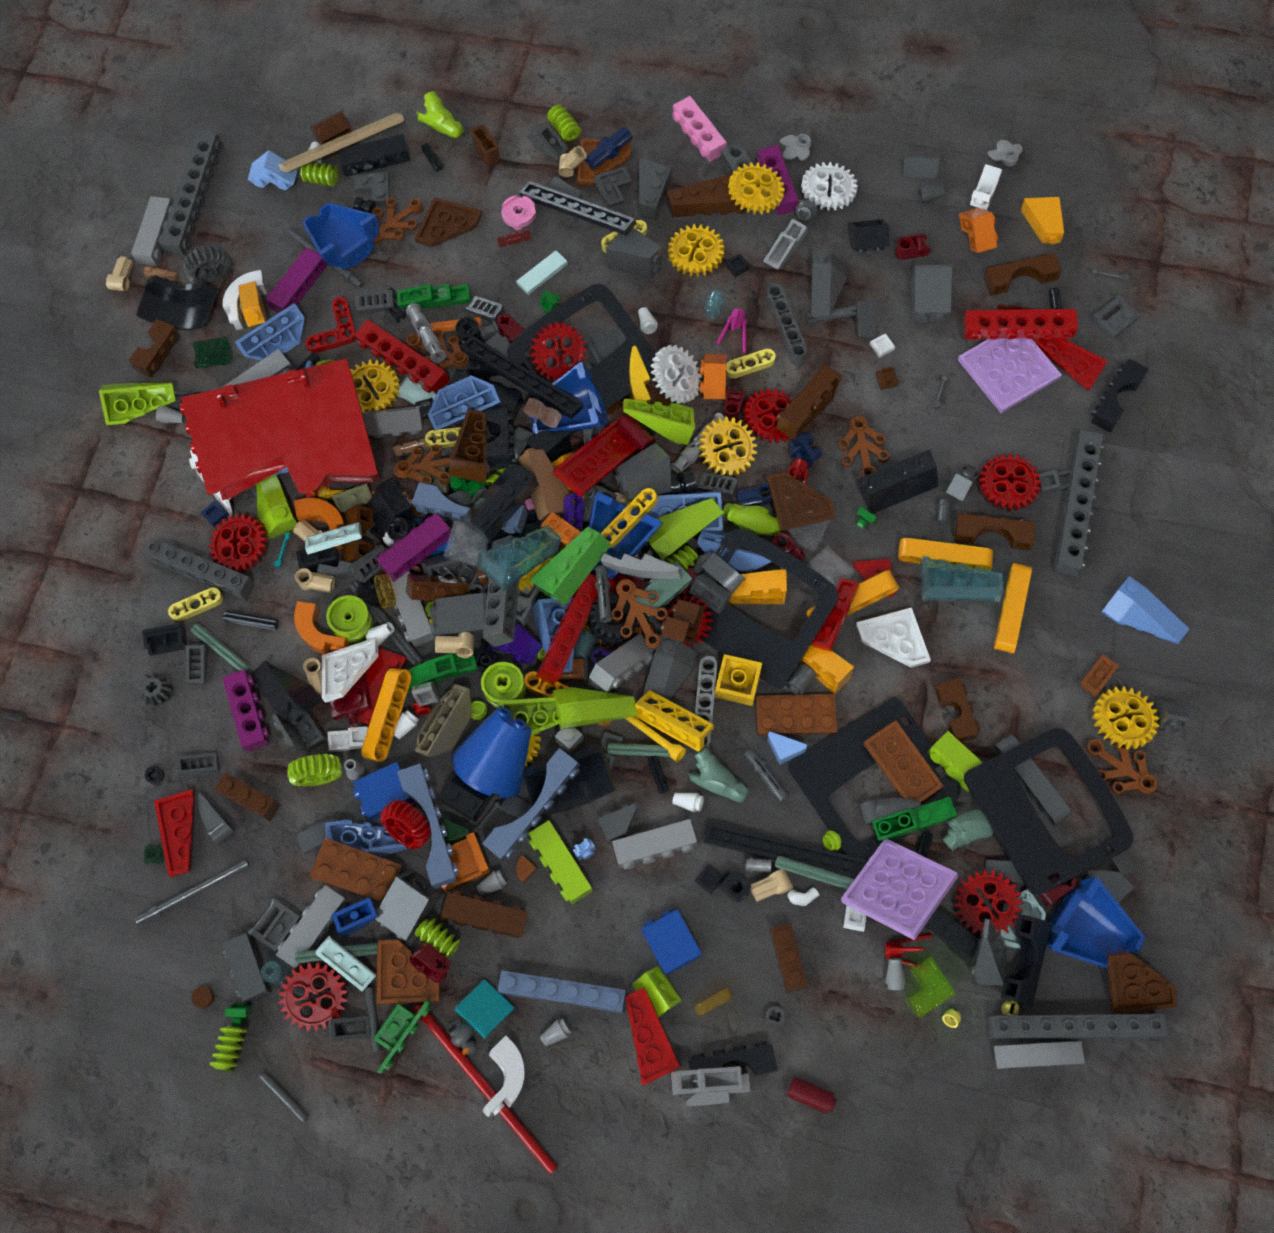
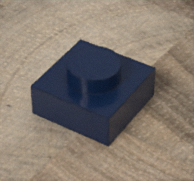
M216 501L200 512L213 527L228 516Z

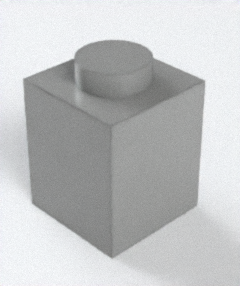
M575 727L561 729L555 735L556 742L570 755L584 742L583 734Z

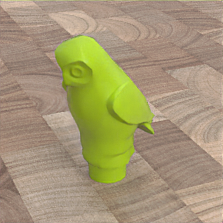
M435 91L426 93L424 95V106L427 112L425 114L416 112L418 121L449 137L459 138L464 133L463 127L459 121H455L451 112L444 107L442 99L437 96V93Z
M727 503L724 506L722 516L734 522V524L758 537L763 534L777 536L780 533L777 518L771 516L769 510L765 507L745 506L736 503Z

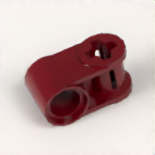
M920 233L901 237L895 249V256L900 260L927 256L931 252V248L927 245L926 234Z
M501 314L497 318L500 335L502 337L505 336L510 343L525 331L509 314Z
M731 387L727 388L724 416L728 417L729 421L733 417L735 418V423L739 421L746 390L738 391L732 390Z
M782 531L775 536L773 540L775 546L792 556L796 555L795 558L799 560L806 559L804 551L790 532ZM780 536H784L787 539V545L780 543Z
M1058 875L1053 879L1049 880L1050 883L1059 880ZM1076 878L1067 881L1068 884L1064 886L1061 884L1039 895L1046 908L1076 886Z
M423 943L409 958L412 966L421 971L431 981L441 983L446 979L447 972L450 969V961L429 943Z

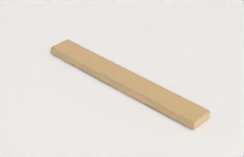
M398 113L389 115L283 161L278 166L282 171H292L404 122L403 115Z

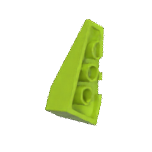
M117 383L102 385L99 389L106 425L125 424L158 407H163L176 401L173 383Z
M623 400V412L676 444H689L695 429L694 409L692 407L677 403H670V406H666L656 401L655 404H648L644 400Z
M272 475L256 484L257 520L265 527L263 531L268 533L264 538L270 540L293 530L297 520L278 475Z
M710 498L658 517L656 519L662 521L663 525L649 540V543L660 558L665 560L724 512L714 499Z
M574 687L553 690L560 729L638 716L634 696Z
M554 697L499 701L497 704V708L499 706L507 708L514 720L521 719L532 728L530 736L559 724Z

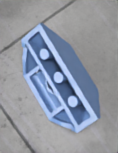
M294 303L235 341V343L246 358L259 361L277 349L282 354H285L300 344L305 318Z
M471 375L438 390L428 416L434 430H440L463 421L468 409L484 412L487 408H492L501 403V400L493 384Z
M702 530L697 543L705 554L711 551L717 553L728 532H708L707 530ZM739 547L728 564L740 572L750 573L771 563V561L753 551ZM725 548L720 557L725 560L730 550Z

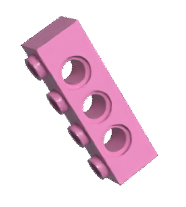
M691 96L673 105L672 117L674 121L681 125L682 131L688 134L692 144L698 147L702 157H705L709 162L720 157L721 149L727 147V142Z

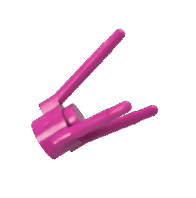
M732 310L731 317H728L717 345L722 341L730 324L732 331L742 326V347L745 354L747 320H745L746 313L743 310Z

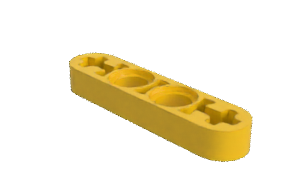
M646 488L642 490L602 531L601 535L605 539L608 535L612 538V541L609 542L610 548L615 547L638 524L644 515L657 504L659 498L653 489ZM646 496H651L652 500H648ZM634 507H640L638 515H631ZM627 521V526L624 529H618L619 522Z

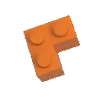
M975 208L959 213L961 231L968 233L971 251L980 253L997 248L998 235L994 227L996 220L992 212Z
M705 354L704 360L701 359L700 375H704V382H700V393H704L703 399H725L726 354Z

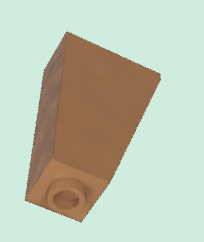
M535 448L525 450L518 460L520 465L535 475L539 486L530 495L538 520H545L551 512L563 518L564 499L570 494L561 480L553 475L555 468L543 449L535 450Z

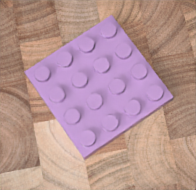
M987 339L958 357L960 364L1000 413L1005 412L1061 378V373L1032 339Z
M886 839L880 844L841 900L843 904L915 940L958 878V873Z

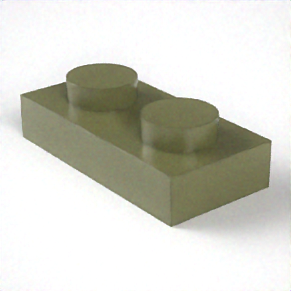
M368 483L332 497L337 510L341 513L357 504L363 505L368 503L373 495Z

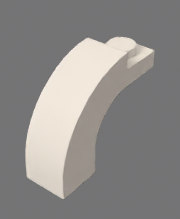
M985 164L978 186L972 194L970 205L985 210L988 209L1003 171L1002 169Z
M261 270L240 276L231 283L225 292L223 308L230 324H233L236 330L243 329L238 285L256 281L260 295H266V279Z
M507 1036L489 1054L501 1068L504 1084L502 1089L483 1109V1112L488 1117L492 1113L497 1115L505 1106L503 1102L510 1108L518 1097L524 1081V1064L521 1054Z

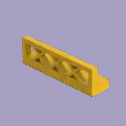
M651 690L635 703L638 713L636 718L698 752L704 748V738L714 729V724ZM652 698L657 701V704H649L646 701ZM670 708L673 712L665 713L662 709ZM678 717H687L689 721L682 722L678 720ZM701 725L705 727V729L702 732L694 729V726Z

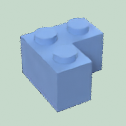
M268 150L252 163L247 180L261 188L271 182L278 188L286 191L294 185L298 168L289 172L280 170L278 164L286 160Z

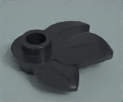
M373 575L357 588V596L359 598H367L368 603L376 608L382 606L384 599L391 600L394 598L393 593L388 592L387 587L383 585L382 579L376 575Z

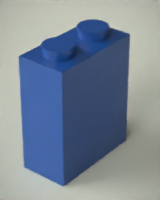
M398 762L353 782L355 786L352 789L356 799H360L362 803L360 810L364 818L368 817L371 822L380 818L383 809L393 800H404L407 804L415 802L402 790L397 773L402 768Z
M670 909L661 915V919L657 921L652 919L643 925L644 928L641 929L665 976L702 956L678 909L675 911Z

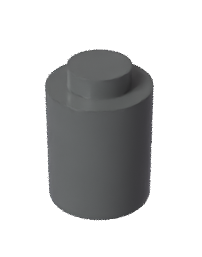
M801 664L787 683L789 685L788 689L795 695H798V693L803 694L817 676L816 673L807 665Z

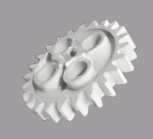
M822 162V166L816 164L815 168L811 166L809 171L806 170L801 183L802 193H805L804 198H809V201L815 202L816 206L820 205L821 210L827 207V211H829L830 207H833L836 211L837 206L843 209L844 205L849 206V202H853L857 193V180L854 179V174L849 175L850 170L844 171L845 166L839 168L838 163L832 166L831 162H829V165ZM829 175L831 176L830 197H828Z
M669 345L660 349L659 352L655 353L656 357L652 358L655 363L651 364V367L655 369L651 371V374L655 375V378L652 380L658 383L655 387H660V394L665 392V398L671 397V402L676 401L677 404L681 402L684 404L695 399L694 397L699 395V385L702 382L699 378L702 375L698 374L700 368H696L698 362H693L692 360L694 356L689 357L688 350L683 352V347L677 348V345L673 347Z

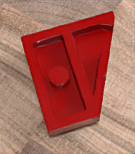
M890 559L853 562V568L861 575L863 582L887 570H890L892 573ZM895 592L886 597H894Z

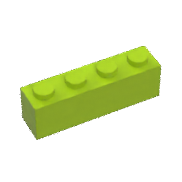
M947 731L932 746L928 754L935 763L940 764L950 777L955 778L965 791L970 792L964 782V774L983 762Z
M549 820L529 832L531 839L528 841L534 851L538 849L541 853L540 861L544 867L549 866L552 873L549 875L555 885L558 883L561 885L563 890L560 893L566 902L570 900L573 905L593 892L592 887Z

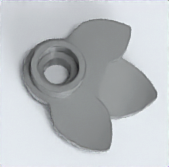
M800 134L798 136L787 135L779 141L786 147L783 153L784 159L793 160L798 157L799 160L803 161L808 158L811 139L807 134Z
M1000 140L997 142V149L990 150L987 154L995 161H1003L1004 165L1013 166L1018 161L1023 148L1020 144L1012 145L1007 140Z

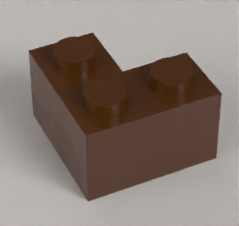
M678 599L672 610L673 618L667 617L662 623L661 636L694 645L705 607Z

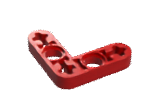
M337 297L332 302L338 328L309 336L306 339L305 345L310 353L324 352L352 344L356 341L354 336L356 334L355 326L345 298ZM339 304H342L343 312L340 311ZM342 318H349L347 323H340ZM345 329L349 330L350 337H346ZM329 337L336 338L332 343L327 342Z

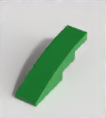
M426 284L396 291L399 308H407L413 303L419 304L421 308H435L471 302L468 284L451 287L450 284L436 287Z

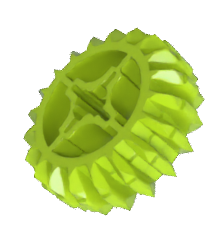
M317 754L297 758L288 764L287 775L289 782L298 787H312L331 783L341 777L342 763H340V759L332 754Z

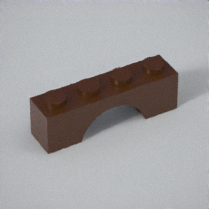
M1046 253L1034 258L1028 257L1017 262L1011 261L1004 265L991 266L986 269L983 279L990 296L1006 293L1011 281L1019 276L1032 277L1040 284L1057 281L1062 269L1056 254Z
M971 513L958 514L956 519L954 542L973 544L980 535L993 532L1006 538L1011 549L1030 551L1034 545L1035 522H1030L1026 519L1011 520L1008 517L993 518L989 515L976 516Z

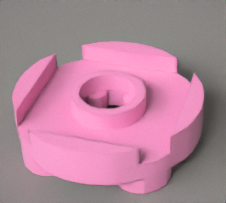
M517 195L511 196L502 205L503 221L515 230L528 226L536 218L535 205L526 196H523V198L517 197ZM516 210H518V211H521V210H522V213L516 214L515 211H516Z

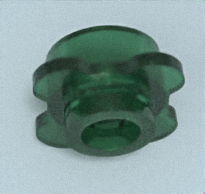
M161 844L158 846L147 845L144 851V863L148 865L150 863L161 864L164 861L162 857L163 846Z

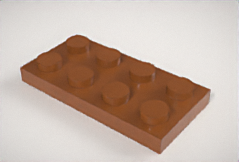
M835 694L756 696L757 736L768 735L769 731L779 735L837 733Z
M896 720L863 742L865 748L901 798L922 802L943 787V784Z
M324 837L309 876L382 902L394 879L398 876L402 865Z

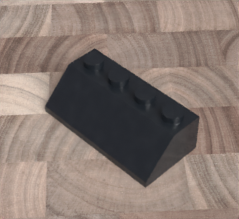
M930 449L856 480L871 514L939 487L937 466Z
M510 464L461 520L490 542L537 489L539 484L535 475L521 465Z

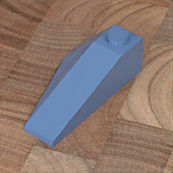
M722 491L658 495L657 504L647 515L658 518L713 498L722 509ZM651 496L646 497L648 500H652ZM719 516L703 530H723V516Z
M1130 576L1102 610L1104 615L1117 624L1134 627L1137 631L1154 634L1155 637L1175 644H1179L1189 630L1146 587Z
M552 598L537 600L532 606L535 626L545 654L571 598L565 606ZM574 648L562 673L572 672Z
M351 820L325 823L327 838L380 857L408 849L405 845L395 841L385 831L384 826H373L371 823L366 822L364 824L352 823Z

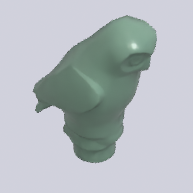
M708 747L694 755L697 760L696 766L701 773L696 771L689 772L690 781L733 801L743 802L746 800L749 790L745 788L743 783H739L734 775L719 762L715 754H711Z
M975 809L962 813L948 821L947 823L951 829L948 830V835L942 838V840L953 852L958 847L961 848L970 842L991 837L993 829L980 809Z

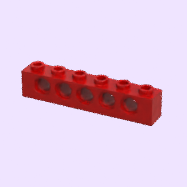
M1076 309L966 310L963 319L964 338L971 340H995L998 338L1010 340L1016 338L1068 339L1074 337L1078 330Z
M368 319L354 335L358 340L357 344L362 349H369L370 353L377 359L381 357L387 366H394L399 374L402 376L406 374L415 385L419 383L422 385L421 388L429 394L432 392L437 395L438 390L444 388L451 380L443 369Z
M589 574L571 597L536 674V677L552 685L560 679L597 597L598 591L595 588L596 576Z

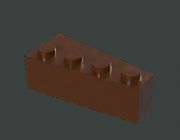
M732 174L667 191V204L671 216L690 217L695 216V214L710 216L711 213L728 215V212L743 214V209H740L741 204L735 205L736 200H731L732 194H728V184Z
M824 364L797 397L790 402L785 411L782 410L779 413L776 429L795 440L833 401L842 375Z
M468 409L450 458L449 475L486 483V413Z
M452 890V893L448 892L444 898L439 921L446 923V919H451L455 925L468 926V924H471L473 928L488 931V929H491L496 934L521 938L528 912L523 911L524 908L521 906L512 905L510 908L504 906V903L492 900V903L484 901L483 897L472 895V898L464 896L463 892Z

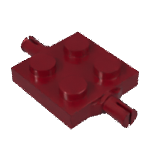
M365 673L344 697L330 701L332 718L334 720L348 718L349 727L351 728L357 726L356 715L371 709Z

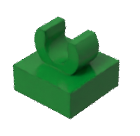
M549 290L542 292L539 305L546 313H549L560 305L558 300H561V297L558 293L552 295Z
M862 507L857 512L861 518L856 525L863 530L868 523L875 525L878 521L876 516Z
M231 1003L225 1008V1017H233V1027H241V1024L245 1023V1018L252 1013V1004Z

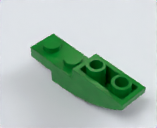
M474 651L473 655L469 658H461L450 653L409 669L408 671H410L412 678L408 692H411L412 687L431 681L439 684L443 683L442 680L478 670Z
M947 797L914 809L910 808L874 820L872 824L878 841L936 826L938 823L957 817L951 798Z

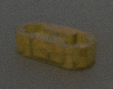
M387 574L376 575L374 585L381 607L383 609L394 608L396 598L389 576Z
M725 988L696 1005L694 1010L698 1017H701L726 1003L733 996L729 989Z

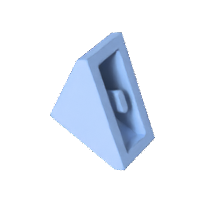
M769 731L767 741L779 765L805 753L807 744Z

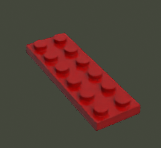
M619 418L554 469L553 475L578 496L582 497L615 468L639 450L617 427Z

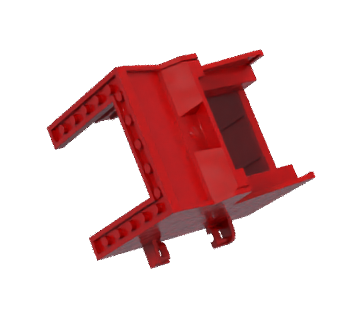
M347 358L181 397L182 403H179L182 415H185L187 423H184L187 434H190L193 442H190L192 453L198 458L195 465L198 473H202L207 495L220 492L222 500L231 499L286 467L300 494L305 493L307 498L319 496L323 489L326 487L327 490L333 481L370 483L380 481Z

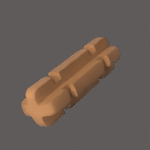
M147 266L144 269V274L148 277L157 275L172 282L178 281V273L151 266Z
M425 437L420 438V441L413 440L403 443L402 446L400 444L393 446L395 455L400 456L404 452L406 454L410 453L415 448H428L425 444Z

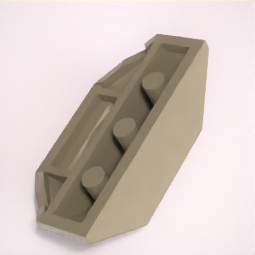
M454 684L451 690L446 692L436 702L418 732L415 752L430 758L452 750L472 716L470 690L468 688Z

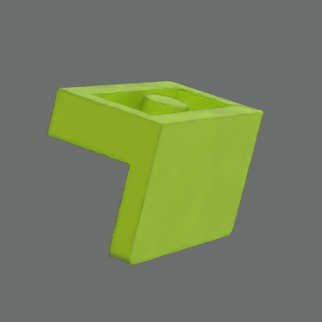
M659 966L645 972L632 984L636 991L645 987L658 1017L682 1001Z

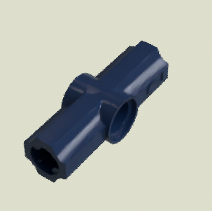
M622 127L611 137L606 136L602 138L598 143V147L587 155L585 161L591 169H596L607 159H614L619 154L620 149L633 139L629 129Z
M763 483L759 487L736 491L739 505L770 504L772 502L771 494L768 497L761 496L763 491L770 493L768 483Z

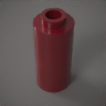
M623 414L618 419L617 427L641 451L655 443L656 439L632 416Z
M795 1076L786 1095L788 1098L825 1114L828 1111L833 1112L837 1099L834 1098V1093Z

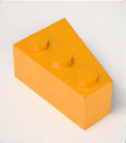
M786 570L741 574L745 580L734 593L730 592L732 596L728 601V604H785L787 592Z
M812 644L799 663L810 667L817 675L815 678L833 694H836L851 679L854 669L853 665L833 651L830 652L816 648Z

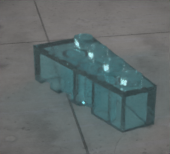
M545 526L527 533L525 537L511 539L509 543L504 545H495L491 550L479 551L476 566L500 588L505 590L557 553L561 537L550 527Z
M927 556L922 557L920 565L922 600L1000 601L1003 593L1002 573L980 568L971 569L963 564L953 565L939 559V561H935Z

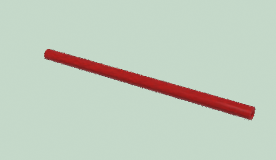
M419 1003L413 1009L414 1012L417 1013L423 1004ZM429 1012L425 1017L420 1016L424 1024L487 1100L490 1101L497 1094L468 1058L462 1054V1051L452 1044L451 1038ZM503 1102L505 1106L499 1112L501 1117L545 1170L552 1174L558 1168L557 1165Z

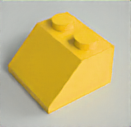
M724 654L715 688V698L753 706L762 663Z

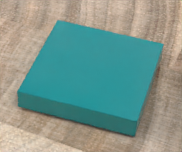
M485 979L455 1007V1011L484 1039L514 1010V1007Z

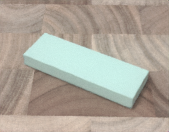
M554 251L516 281L517 285L529 295L567 266V260L557 251Z
M357 522L307 537L305 550L307 554H311L361 539L362 527Z
M330 936L315 951L318 957L362 992L376 977L372 970Z

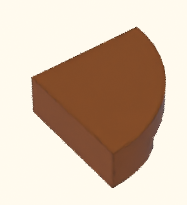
M521 855L517 861L516 872L519 880L524 884L537 868Z

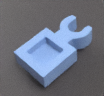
M585 838L581 844L574 846L575 849L573 851L578 860L582 858L586 860L594 854L593 851L596 849L592 841Z

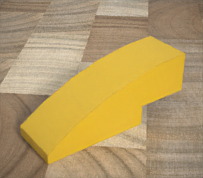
M635 345L632 347L629 366L632 396L634 400H644L649 403L651 398L645 384L650 382V377Z

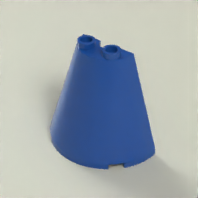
M330 202L319 209L317 216L313 217L310 215L302 221L322 259L329 265L341 267L342 269L356 266L365 260L375 246L373 243L379 232L376 215Z
M583 362L575 365L555 381L553 385L581 401L584 408L573 419L563 414L557 428L548 427L540 419L529 417L532 422L534 421L532 426L534 434L540 431L571 432L606 426L607 413L597 386L595 387L592 382V376Z
M597 491L589 527L601 534L626 506ZM632 509L631 515L636 516L639 514V512ZM645 514L638 524L615 547L609 548L605 554L619 560L622 559L624 554L634 557L662 527L663 522ZM627 521L619 522L618 529H624L627 526ZM608 535L606 539L610 542L612 538ZM601 559L593 568L594 571L597 566H603ZM610 569L607 570L608 578L612 580L619 573Z
M499 706L455 749L451 761H454L455 764L453 767L455 772L467 785L489 796L492 793L499 794L500 798H510L519 795L532 728L521 719L514 720L507 708Z
M1096 877L1087 878L1081 881L1080 884L1082 886L1080 888L1070 890L1051 917L1050 923L1052 924L1047 941V946L1050 949L1107 968L1106 953L1128 950L1132 954L1134 952L1138 953L1142 949L1145 936Z

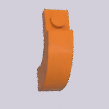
M304 498L294 501L296 517L299 521L305 520L308 523L323 522L329 526V530L345 526L339 511L329 502L317 498ZM343 544L335 546L336 550L344 549Z
M297 601L294 613L295 626L299 635L311 649L324 655L329 652V648L332 651H336L350 645L344 637L320 633L317 629L320 613L317 605Z

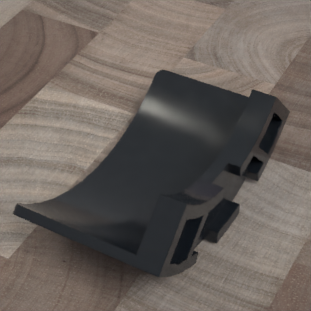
M154 275L147 280L136 316L151 323L159 319L174 326L176 329H200L208 323L218 290L204 282L186 284V287H180L176 282Z
M602 745L586 746L569 755L580 764L578 768L580 771L574 779L570 778L567 781V787L561 795L557 794L553 799L554 804L548 811L544 810L540 816L585 805L615 790ZM547 762L532 764L524 770L523 777L532 806L539 798L544 787Z

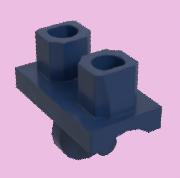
M801 433L795 440H792L790 445L792 450L789 455L791 458L797 457L808 463L807 468H810L816 460L821 458L822 451L819 447H810L814 442L811 433Z

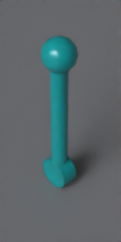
M290 532L284 533L285 538L278 559L274 562L276 568L282 567L281 560L287 541L291 538Z

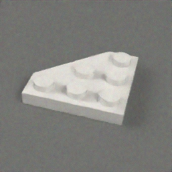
M912 607L856 622V628L863 644L911 668L930 663L931 659Z
M376 638L322 655V699L325 703L344 697L378 658V641Z

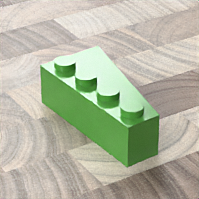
M587 527L529 581L540 592L565 606L611 545L599 532Z

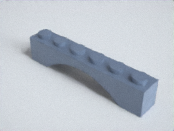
M420 482L412 500L416 510L422 514H427V512L437 513L441 518L446 516L457 522H462L463 516L471 509L447 499L437 486ZM522 505L501 529L510 534L515 532L522 533L528 515L525 506Z
M559 748L547 762L545 784L532 808L516 821L494 828L482 844L501 860L510 859L516 851L515 846L519 842L522 843L528 837L529 833L527 831L531 826L535 827L542 818L540 815L543 811H548L552 807L555 796L557 794L561 795L567 787V781L570 778L574 779L579 773L580 769L578 768L580 764Z
M417 764L397 771L402 790L423 808L430 822L432 846L426 863V869L431 886L437 889L457 882L456 875L459 874L456 862L452 863L450 856L453 855L450 843L446 844L444 838L448 835L444 824L440 825L439 818L442 815L439 806H435L433 802L436 796L433 787L429 788L427 783L430 780L427 768L423 769L421 764Z
M501 970L498 992L502 995L561 1002L620 1014L624 1013L625 996L627 994L626 990L503 970Z

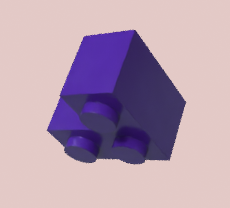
M516 623L513 642L497 647L489 644L496 651L502 650L507 654L510 653L513 656L512 660L520 665L522 663L531 665L542 648L538 641Z

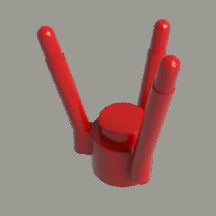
M795 459L787 473L795 479L803 477V483L807 484L809 471H807L808 463L802 459Z
M932 934L919 935L915 940L909 937L898 940L890 939V942H885V959L903 957V952L924 951L923 947H903L902 943L931 938ZM901 959L903 965L928 970L927 966Z

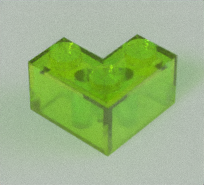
M926 957L910 968L911 973L921 988L904 998V1000L916 1017L924 1016L956 994L932 957Z

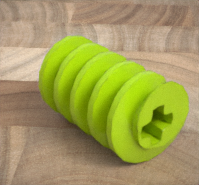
M559 104L549 110L547 119L565 142H571L579 137L582 129L566 108H562V105Z
M312 161L300 168L301 178L307 183L334 187L339 179L337 165L333 169L332 164L326 166L325 163H322L320 167L319 162H316L314 165Z
M684 546V551L678 550L677 555L672 554L671 559H665V562L672 563V565L678 562L687 571L689 565L694 569V562H697L699 557L692 548Z
M436 918L430 921L428 919L424 920L416 929L414 935L416 937L420 936L422 942L429 943L449 960L457 951L461 940L458 939L453 942L454 934L447 937L448 929L440 930L443 925L442 923L434 925L437 920Z
M227 1025V1027L220 1028V1031L225 1036H218L217 1038L222 1044L215 1045V1048L220 1052L212 1054L217 1061L210 1062L209 1065L216 1069L235 1073L230 1069L238 1065L233 1059L240 1058V1055L235 1050H242L243 1047L238 1042L245 1041V1038L240 1034L247 1033L248 1030Z

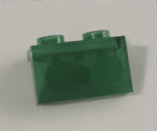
M228 337L193 342L195 351L194 365L196 369L209 368L216 365L223 366L231 363L233 351Z

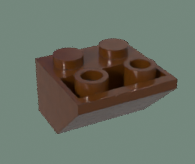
M338 111L310 126L320 145L352 132L342 111ZM358 142L353 143V144H351V145H349V146H346V147H344V148L354 146V145L358 144ZM338 151L328 154L327 157L329 159L338 154Z

